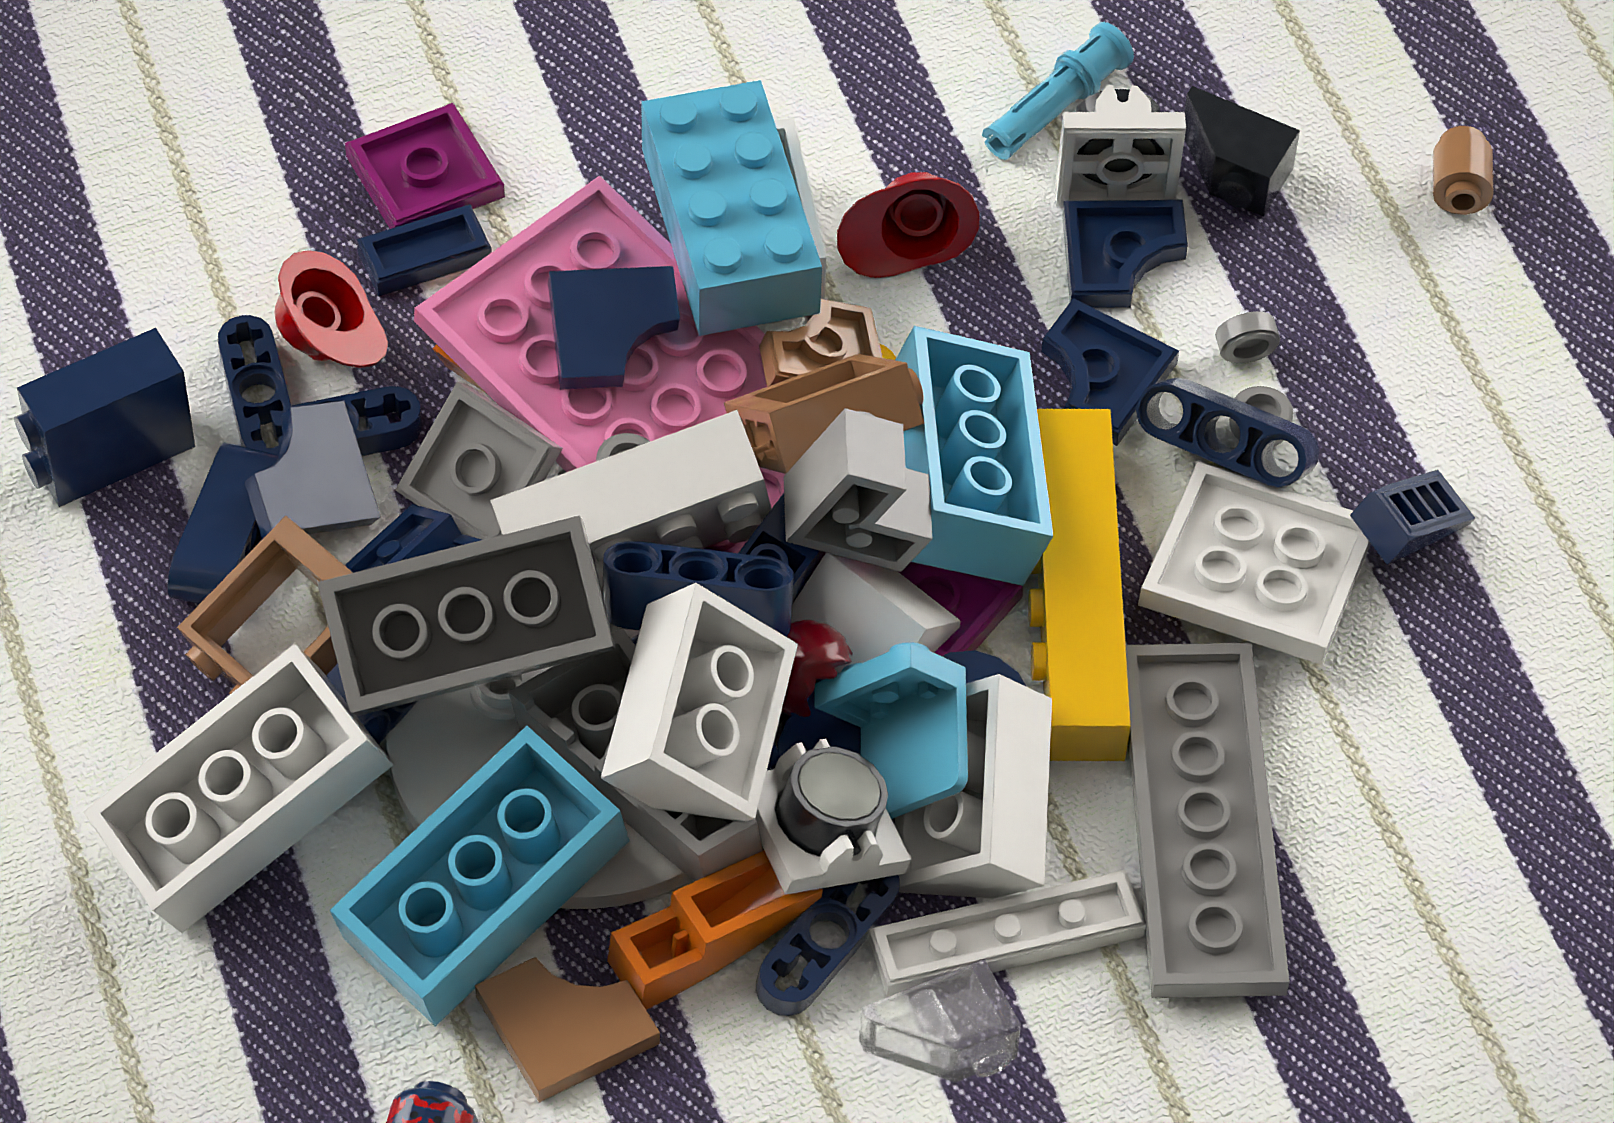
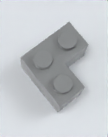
M845 408L784 476L786 542L901 572L933 539L929 474L906 468L903 424L878 418L867 412L853 411Z

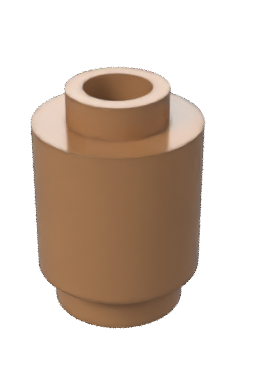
M1457 126L1448 129L1441 135L1433 149V198L1441 209L1449 213L1459 215L1476 213L1488 206L1493 198V150L1484 134L1470 126Z

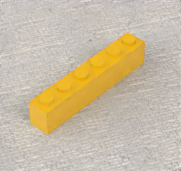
M1037 409L1053 538L1031 574H1038V589H1029L1028 622L1029 627H1040L1041 642H1032L1031 679L1032 681H1043L1044 695L1052 698L1050 761H1125L1131 725L1111 409Z

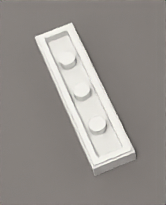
M1121 870L874 927L869 931L868 941L886 996L891 997L1143 938L1146 924L1126 870Z

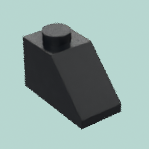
M1192 86L1187 93L1184 111L1186 123L1185 141L1209 194L1226 201L1234 207L1244 208L1264 217L1294 168L1300 130Z

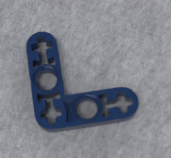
M239 315L224 323L218 332L220 361L242 447L279 455L283 441L280 416L290 407L337 401L345 402L362 456L400 449L412 444L419 437L422 430L420 402L410 390L399 386H386L291 405L273 331L269 324L260 317ZM251 341L255 351L256 363L245 365L242 348L239 343ZM254 385H266L275 390L274 395L262 403H252L242 397L243 392ZM397 412V416L401 421L390 423L385 414ZM360 417H366L367 430L360 431ZM272 422V429L278 446L266 448L262 438L261 425Z
M898 875L872 879L880 884L878 893H869L858 905L856 914L848 905L853 900L858 883L864 885L870 880L822 888V897L805 910L764 958L756 978L755 987L760 1003L767 1010L782 1016H792L806 1010L868 939L870 929L878 927L890 913L899 892L900 878ZM832 921L844 930L846 942L837 948H824L812 939L810 927L816 922ZM801 955L808 964L802 971L798 986L794 987L791 985L784 992L777 989L775 983L778 975L781 977L787 976L798 964Z

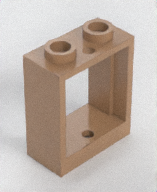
M863 354L853 355L724 402L726 413L738 410L759 467L784 474L793 467L845 408L853 411L867 412L875 417L903 424L904 431L924 424L919 406L924 400L923 389L916 373L908 368L907 362Z
M287 516L256 545L177 627L192 646L185 656L211 681H214L220 674L226 677L235 685L229 692V695L252 678L253 675L222 649L221 646L296 569L316 586H318L317 582L353 573ZM329 627L304 651L326 676L337 665Z

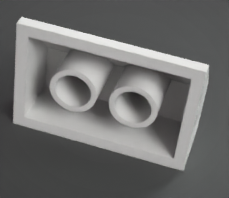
M697 583L647 604L601 779L655 809L742 822L755 819L798 644Z
M1000 674L966 684L967 784L959 793L895 818V827L911 858L905 874L898 875L900 878V893L998 898L1044 886L1052 698Z

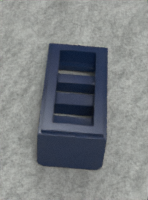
M1438 469L1385 485L1370 492L1350 514V517L1387 565L1470 525L1476 519Z

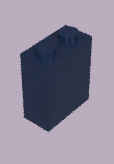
M156 327L17 387L22 413L14 417V422L22 442L29 451L22 454L25 469L37 489L44 486L48 488L58 507L196 447L184 371Z

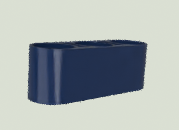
M1177 377L1154 384L1142 393L1137 402L1136 414L1138 422L1143 430L1152 437L1264 484L1275 487L1291 485L1310 474L1318 463L1319 448L1317 440L1304 427L1191 380ZM1164 392L1172 393L1182 403L1183 415L1178 424L1168 422L1160 413L1159 401ZM1220 416L1231 418L1239 426L1240 441L1235 448L1221 443L1216 435V422ZM1277 440L1287 441L1296 449L1298 463L1294 471L1283 470L1275 463L1272 451Z
M223 443L219 447L174 553L167 583L169 597L200 604L262 540L245 481L254 473L270 468L278 459V454L229 443Z
M626 541L614 544L607 548L603 554L602 596L610 624L624 629L640 631L647 604L697 583L785 637H788L791 630L794 576L793 570L788 564L770 557Z

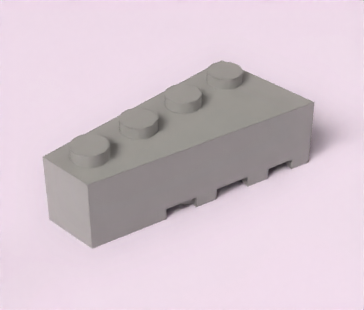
M624 628L612 633L616 650L555 665L508 691L519 730L521 731L526 725L531 728L621 811L623 820L694 882L763 851L755 819L742 822L655 809L601 779L636 648Z

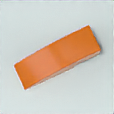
M761 851L673 891L669 907L611 932L607 961L620 982L628 980L647 1010L715 974L757 947L822 897L823 890L821 888L785 895L765 851Z

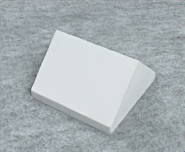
M828 552L825 553L792 604L791 623L802 620L826 623L845 637L847 645L853 652L852 656L849 654L852 662L835 667L837 674L847 665L864 663L889 652L892 646L900 643H920L934 653L960 627L961 623L958 618L898 571Z

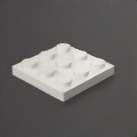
M1197 462L1142 585L1138 605L1323 665L1371 543L1350 517V514L1353 512L1352 510Z

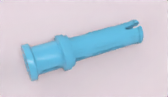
M1100 22L1090 30L1087 41L1075 51L1067 50L1057 58L1054 71L1049 77L1034 87L1015 103L1010 110L983 130L982 137L987 138L984 141L987 148L996 157L1007 160L1032 136H1035L1061 114L1072 102L1098 93L1101 81L1114 70H1123L1133 62V49L1126 36L1110 23Z

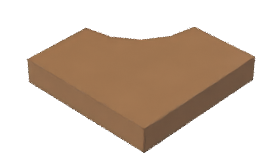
M821 299L820 314L807 316L805 326L791 331H766L759 345L767 387L856 354L882 358L872 308Z
M533 957L475 985L478 1002L539 1103L660 1044V1032L628 980L603 987L575 985L551 974L536 957Z

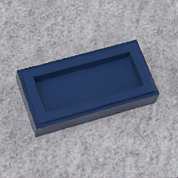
M470 204L357 239L358 254L378 297L471 268L492 253L490 243Z

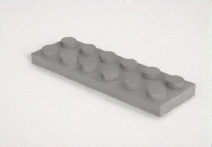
M1252 643L1125 645L1131 725L1128 745L1144 920L1146 924L1151 997L1287 995L1289 973Z

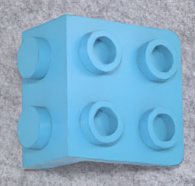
M906 642L896 644L890 648L889 652L864 663L847 665L834 679H824L815 684V708L861 727V756L872 763L885 780L888 791L886 809L891 819L959 793L964 789L968 780L966 667L929 651L928 647L923 644Z

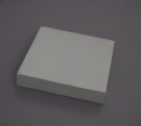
M457 382L395 490L418 506L451 514L461 534L484 540L503 535L490 500L544 481L563 448L468 384Z

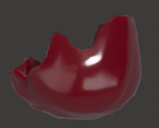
M802 620L791 623V630L787 637L798 645L781 712L788 716H791L792 712L802 717H809L811 711L807 698L813 692L817 679H834L837 677L835 667L851 663L852 660L849 654L852 656L853 652L847 645L845 637L832 626L813 620Z

